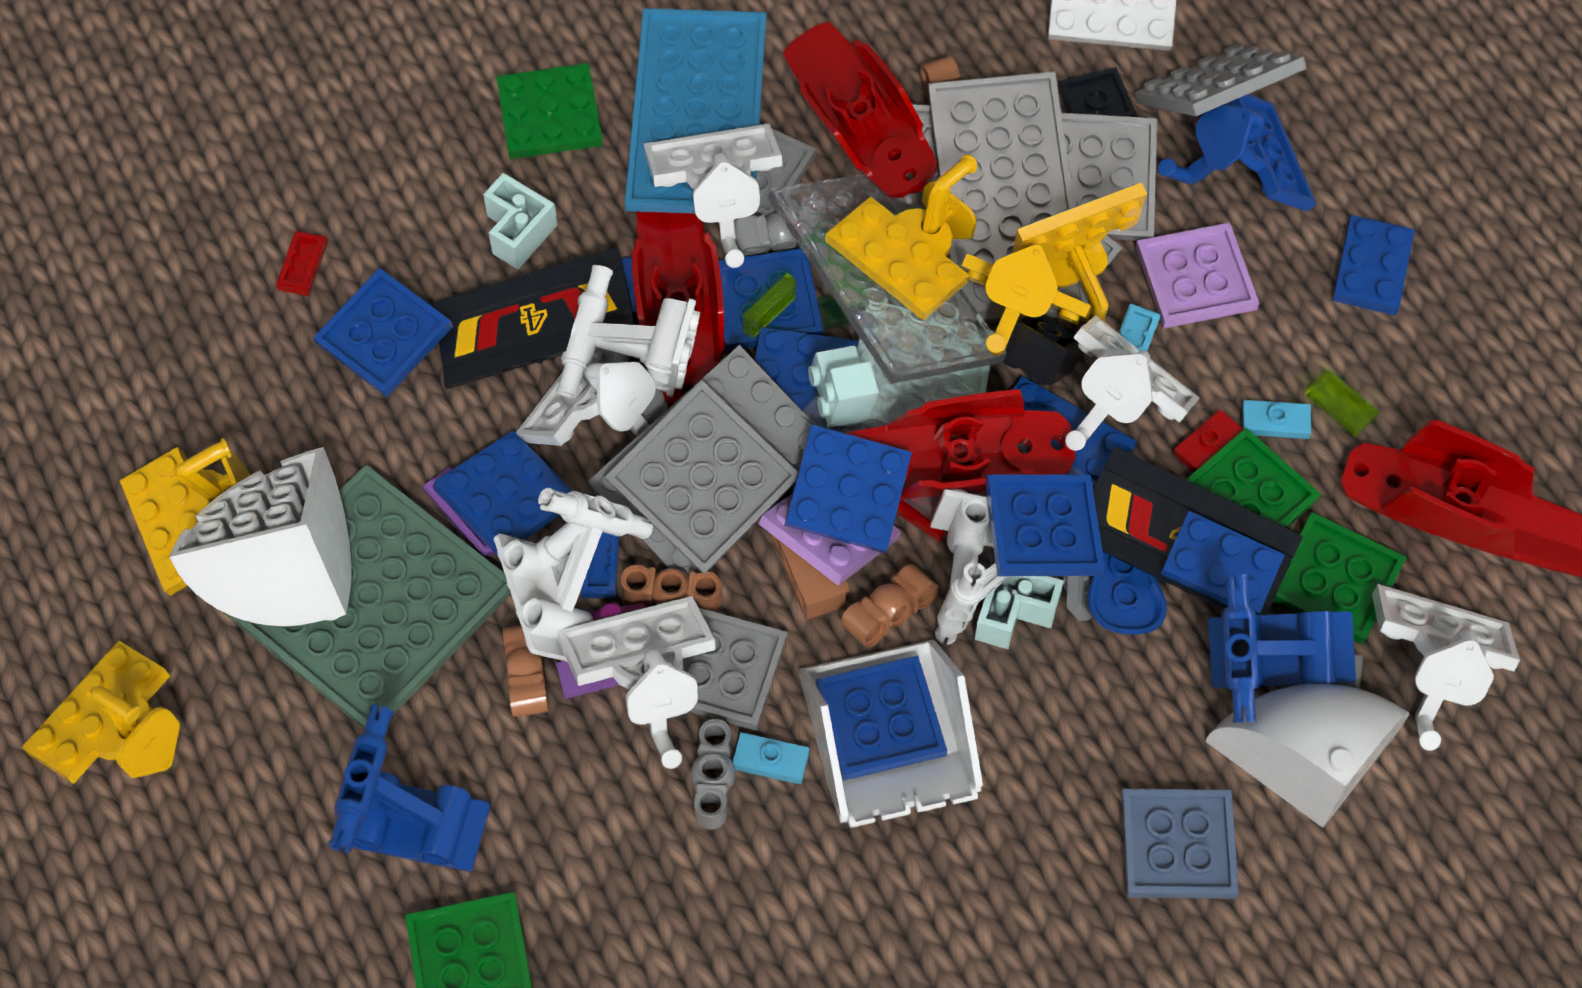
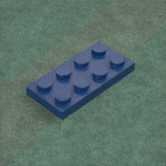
M1023 376L1013 388L1021 390L1024 410L1059 412L1070 423L1071 431L1076 430L1088 415L1085 411ZM1101 422L1086 441L1084 447L1081 450L1075 451L1076 459L1070 471L1064 475H1091L1094 489L1114 446L1131 454L1136 448L1137 441ZM1051 441L1050 444L1054 449H1061L1058 441ZM1024 444L1017 445V448L1026 454L1031 450V447H1026Z

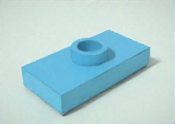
M1130 304L1119 334L1140 351H1148L1161 314Z
M1243 400L1242 429L1247 428L1255 436L1309 439L1311 435V404Z
M741 732L733 765L735 770L802 785L810 747Z

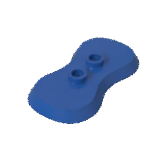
M1103 552L1105 571L1102 576L1092 577L1088 591V605L1092 616L1103 628L1120 634L1138 635L1150 633L1158 629L1165 619L1167 603L1156 577Z

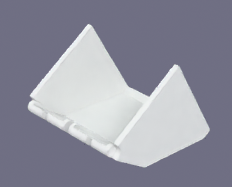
M934 639L798 669L825 778L840 823L848 822L849 827L853 828L875 823V815H880L881 820L884 821L910 815V807L914 806L917 813L945 807V799H950L952 805L978 799L977 792H981L983 782L965 678ZM919 656L947 747V756L843 781L828 705L816 687V679Z

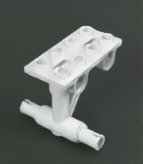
M593 265L586 292H582L577 301L579 308L567 349L562 353L561 360L564 368L556 393L567 398H577L583 373L591 365L595 349L598 347L640 359V363L645 364L647 367L646 371L652 376L656 389L667 392L666 396L673 397L675 388L682 389L688 359L691 357L700 317V312L695 311L696 300L689 298V302L670 298L664 299L656 326L603 323L608 307L605 296L613 271L601 265Z
M545 488L540 493L538 504L541 505L540 509L560 514L567 523L552 536H545L538 543L500 533L494 537V542L529 651L532 654L567 662L558 641L557 631L593 621V617L589 612L574 607L602 532L614 536L629 534L640 539H646L653 531V524L647 518L633 514L628 507L610 502L603 496L597 495L594 497L577 491L565 494L552 488Z
M945 489L943 491L930 525L932 528L948 531L947 544L950 551L954 553L950 589L938 613L939 625L935 630V637L941 644H943L946 637L948 638L946 645L952 644L956 640L957 634L967 628L978 603L1010 577L997 576L996 562L987 570L978 563V555L982 553L983 546L994 548L987 497L969 494L961 489Z

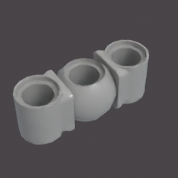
M819 206L795 210L794 215L789 212H777L767 216L766 219L765 215L739 218L734 221L737 246L744 257L768 253L769 248L778 252L793 249L797 245L798 248L806 247L803 243L806 232L828 229L824 209Z
M719 719L708 720L700 727L698 758L693 763L690 772L691 782L695 787L696 794L694 799L696 821L700 826L709 830L717 829L725 823L727 818L728 790L734 784L736 777L735 766L731 761V730L727 723ZM712 736H719L724 739L719 745H711L707 742ZM712 769L719 770L722 773L716 779L707 778L704 774ZM708 803H714L720 808L714 813H706L702 810V807Z

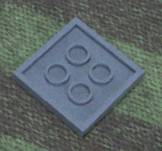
M1122 790L1127 898L1237 899L1239 886L1232 790Z

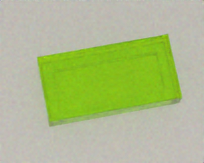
M787 273L743 314V332L751 339L760 333L761 327L765 328L796 299V279Z
M1330 370L1313 383L1305 396L1355 437L1373 422L1380 412Z

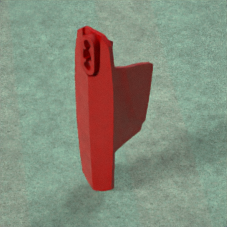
M830 21L810 28L793 40L784 50L783 55L800 84V92L827 133L849 161L889 198H905L904 196L907 194L921 192L927 181L934 177L938 162L922 132L923 123L903 86L884 61L868 44L855 39L852 41V45ZM908 173H911V175H912V177H913L912 180H909V179H908V177H907V174H908Z
M637 211V239H635V247L631 252L637 324L656 326L662 302L667 298L689 302V298L696 300L695 311L700 312L691 357L688 359L689 365L686 369L682 389L675 388L673 397L666 396L667 392L663 391L665 401L671 407L684 395V386H689L690 390L720 363V355L725 349L723 292L717 248L710 239L709 233H705L703 221L697 217L696 213Z
M1019 389L930 401L919 409L907 411L887 425L845 433L912 452L900 499L942 496L945 489H961L968 493L986 492L985 480L987 475H1064L1070 471L1076 459L1075 451L1069 449L1065 443L1067 434L1071 432L1070 423L1059 412L1024 410L1023 395ZM1052 440L1060 443V450H1056L1051 446ZM1024 444L1026 447H1031V450L1027 454H1023L1018 450L1017 445Z
M1435 419L1430 420L1419 428L1401 449L1363 443L1350 451L1340 485L1345 496L1395 521L1429 534L1494 555L1582 577V514L1536 497L1533 485L1535 468L1526 464L1519 455ZM1354 472L1362 473L1363 477L1356 475ZM1387 483L1394 484L1396 488L1390 487Z

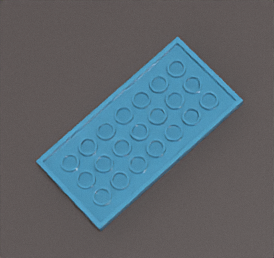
M643 8L625 211L695 213L694 189L687 182L677 183L672 187L654 186L645 157L644 143L760 125L766 12ZM751 171V176L756 180L757 171Z

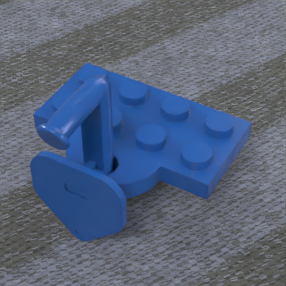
M1250 94L1228 102L1229 105L1224 104L1207 111L1200 117L1195 132L1204 155L1187 169L1177 166L1175 161L1169 158L1162 160L1158 165V172L1163 177H1169L1173 180L1193 185L1203 180L1214 170H1224L1240 159L1250 169L1258 173L1263 184L1261 186L1262 191L1268 199L1304 211H1309L1317 205L1274 104Z

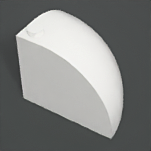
M323 447L280 461L281 468L266 475L260 470L223 492L196 515L198 523L191 530L184 529L172 549L170 559L184 582L204 601L233 617L270 626H295L323 620L331 621L347 613L352 579L350 541L339 489Z
M1326 683L1295 685L1271 691L1255 698L1257 722H1246V708L1243 707L1244 722H1233L1232 712L1216 726L1205 742L1323 828L1404 725L1409 712L1383 697L1358 688Z

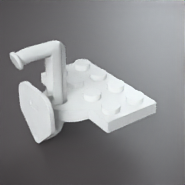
M1052 0L1048 39L1171 51L1176 0Z
M770 123L644 143L645 157L654 186L672 187L677 183L687 182L694 189L693 201L697 217L703 222L719 223L720 241L725 253L726 264L731 268L740 267L744 262V255L736 244L734 219L754 214L760 205L759 185L757 180L751 176V171H769L772 168L783 166L782 154Z
M1096 315L1082 326L1073 337L1079 342L1078 347L1084 353L1091 357L1096 356L1098 359L1082 379L1084 394L1096 405L1078 428L1067 434L1065 443L1069 449L1073 451L1081 450L1108 414L1119 422L1131 423L1137 420L1153 401L1158 405L1157 409L1163 416L1170 420L1176 419L1180 423L1199 400L1196 394L1150 359V354L1147 351H1140Z
M596 347L592 363L583 373L577 398H567L556 393L561 373L517 430L516 434L525 443L562 446L572 437L573 430L581 420L591 419L600 414L612 429L616 431H627L630 429L637 437L650 426L641 414L654 398L655 382L639 362H629L630 356Z
M1377 584L1372 598L1379 631L1392 639L1398 640L1402 638L1414 642L1418 651L1424 655L1415 674V682L1418 689L1425 695L1416 711L1415 720L1420 737V745L1425 750H1435L1441 743V737L1434 730L1432 721L1443 700L1461 705L1476 704L1485 697L1494 679L1491 668H1504L1515 671L1520 658L1510 625L1505 621Z
M693 596L558 630L559 644L578 686L613 677L619 685L629 689L630 691L626 695V706L630 720L640 725L649 723L650 734L659 751L663 766L668 769L678 767L682 761V755L680 751L674 748L668 735L667 718L689 712L698 701L697 681L693 675L683 671V658L715 650V639Z

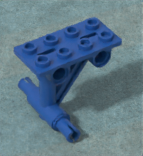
M1238 574L1239 590H1236V576H1225L1228 608L1224 609L1222 617L1210 618L1208 621L1211 680L1213 688L1232 689L1233 722H1244L1243 707L1246 708V722H1257L1254 689L1258 688V686L1353 683L1356 681L1353 621L1350 611L1256 615L1254 607H1250L1249 575Z
M379 705L370 706V713L364 732L355 739L348 765L344 771L343 781L334 806L337 819L331 839L328 842V847L340 852L342 846L343 853H350L352 848L467 872L473 871L489 815L490 804L485 801L471 799L470 794L459 787L441 785L438 788V792L402 785L396 776L382 772V765L388 749L387 743L384 740L394 712L385 706H382L381 712L378 711Z

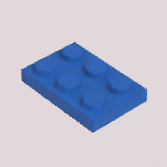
M1351 215L1332 301L1396 316L1400 307L1415 229Z
M1188 511L1160 574L1226 605L1227 589L1225 576L1235 575L1236 590H1239L1238 574H1248L1250 607H1254L1256 615H1259L1285 554Z

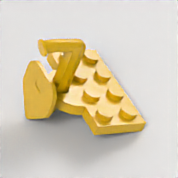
M969 154L963 155L959 162L953 165L935 182L931 181L925 185L922 203L926 210L919 208L910 209L895 216L875 199L869 197L826 233L825 242L924 321L968 283L969 274L947 256L950 253L952 239H970L974 236L977 220L973 211L953 195L950 189L965 175L972 174L977 170L976 159Z
M1141 182L1017 229L1012 254L1032 245H1040L1045 252L1058 288H1065L1081 282L1093 308L1088 321L1096 315L1105 322L1109 304L1096 277L1105 270L1108 262L1107 254L1101 241L1112 230L1119 228L1120 231H1123L1137 224L1147 197L1143 183Z
M1032 245L1000 258L994 264L966 254L961 265L965 272L969 274L968 280L984 286L988 297L993 302L1006 307L995 334L988 336L985 342L986 348L993 356L998 357L1004 353L1020 313L1035 318L1047 313L1049 308L1060 311L1058 315H1060L1061 319L1078 325L1080 320L1087 323L1092 312L1090 304L1058 291V284L1045 252L1040 245Z
M221 438L220 442L204 449L189 459L186 458L184 451L176 447L119 480L162 588L170 596L188 586L178 574L170 559V554L184 529L191 530L198 523L196 515L210 502L238 482L250 476V473L239 457L229 449L225 438ZM221 459L227 474L223 476L214 470H204L203 468Z
M118 641L28 739L22 748L28 755L72 784L82 776L98 757L106 760H116L122 770L131 778L166 771L173 763L180 723L171 711L164 707L152 709L148 701L167 681L170 674L162 666Z

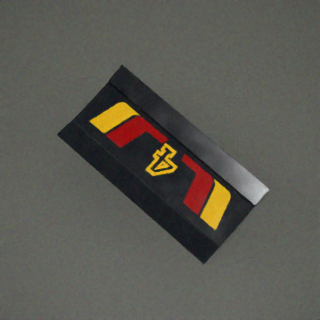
M611 248L431 302L430 305L451 320L453 324L451 330L439 341L444 387L450 389L534 363L540 364L544 360H554L556 357L561 356L567 349L579 308L577 301L582 292H586L593 265H601L613 271L605 296L608 307L603 323L635 325L618 248Z
M1115 446L1093 489L1102 551L1222 610L1228 608L1226 604L1160 574L1188 511L1285 554L1259 615L1268 614L1303 538L1302 535Z

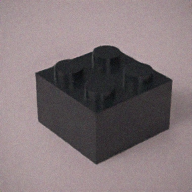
M1020 313L1005 351L1000 357H1002L1001 361L1007 366L1016 369L1020 368L1029 373V378L1040 385L1050 386L1072 373L1083 351L1078 347L1079 342L1073 338L1077 334L1075 331L1046 314L1033 318Z

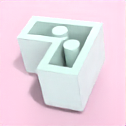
M502 173L483 194L487 216L497 222L489 232L493 255L519 269L557 227L555 204L505 173Z
M855 345L815 353L812 365L808 367V375L811 385L817 387L819 394L817 398L818 411L821 417L826 418L828 428L868 421L879 394L870 361L860 363Z
M1010 576L985 597L977 622L975 640L1009 649L1017 619L1051 628L1064 580L1049 576Z

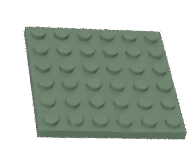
M367 465L358 471L339 490L348 528L352 564L351 590L346 615L331 621L323 620L295 626H270L245 621L224 613L363 729H365L370 713V706L379 705V712H381L382 706L391 709L394 715L511 595L504 572Z

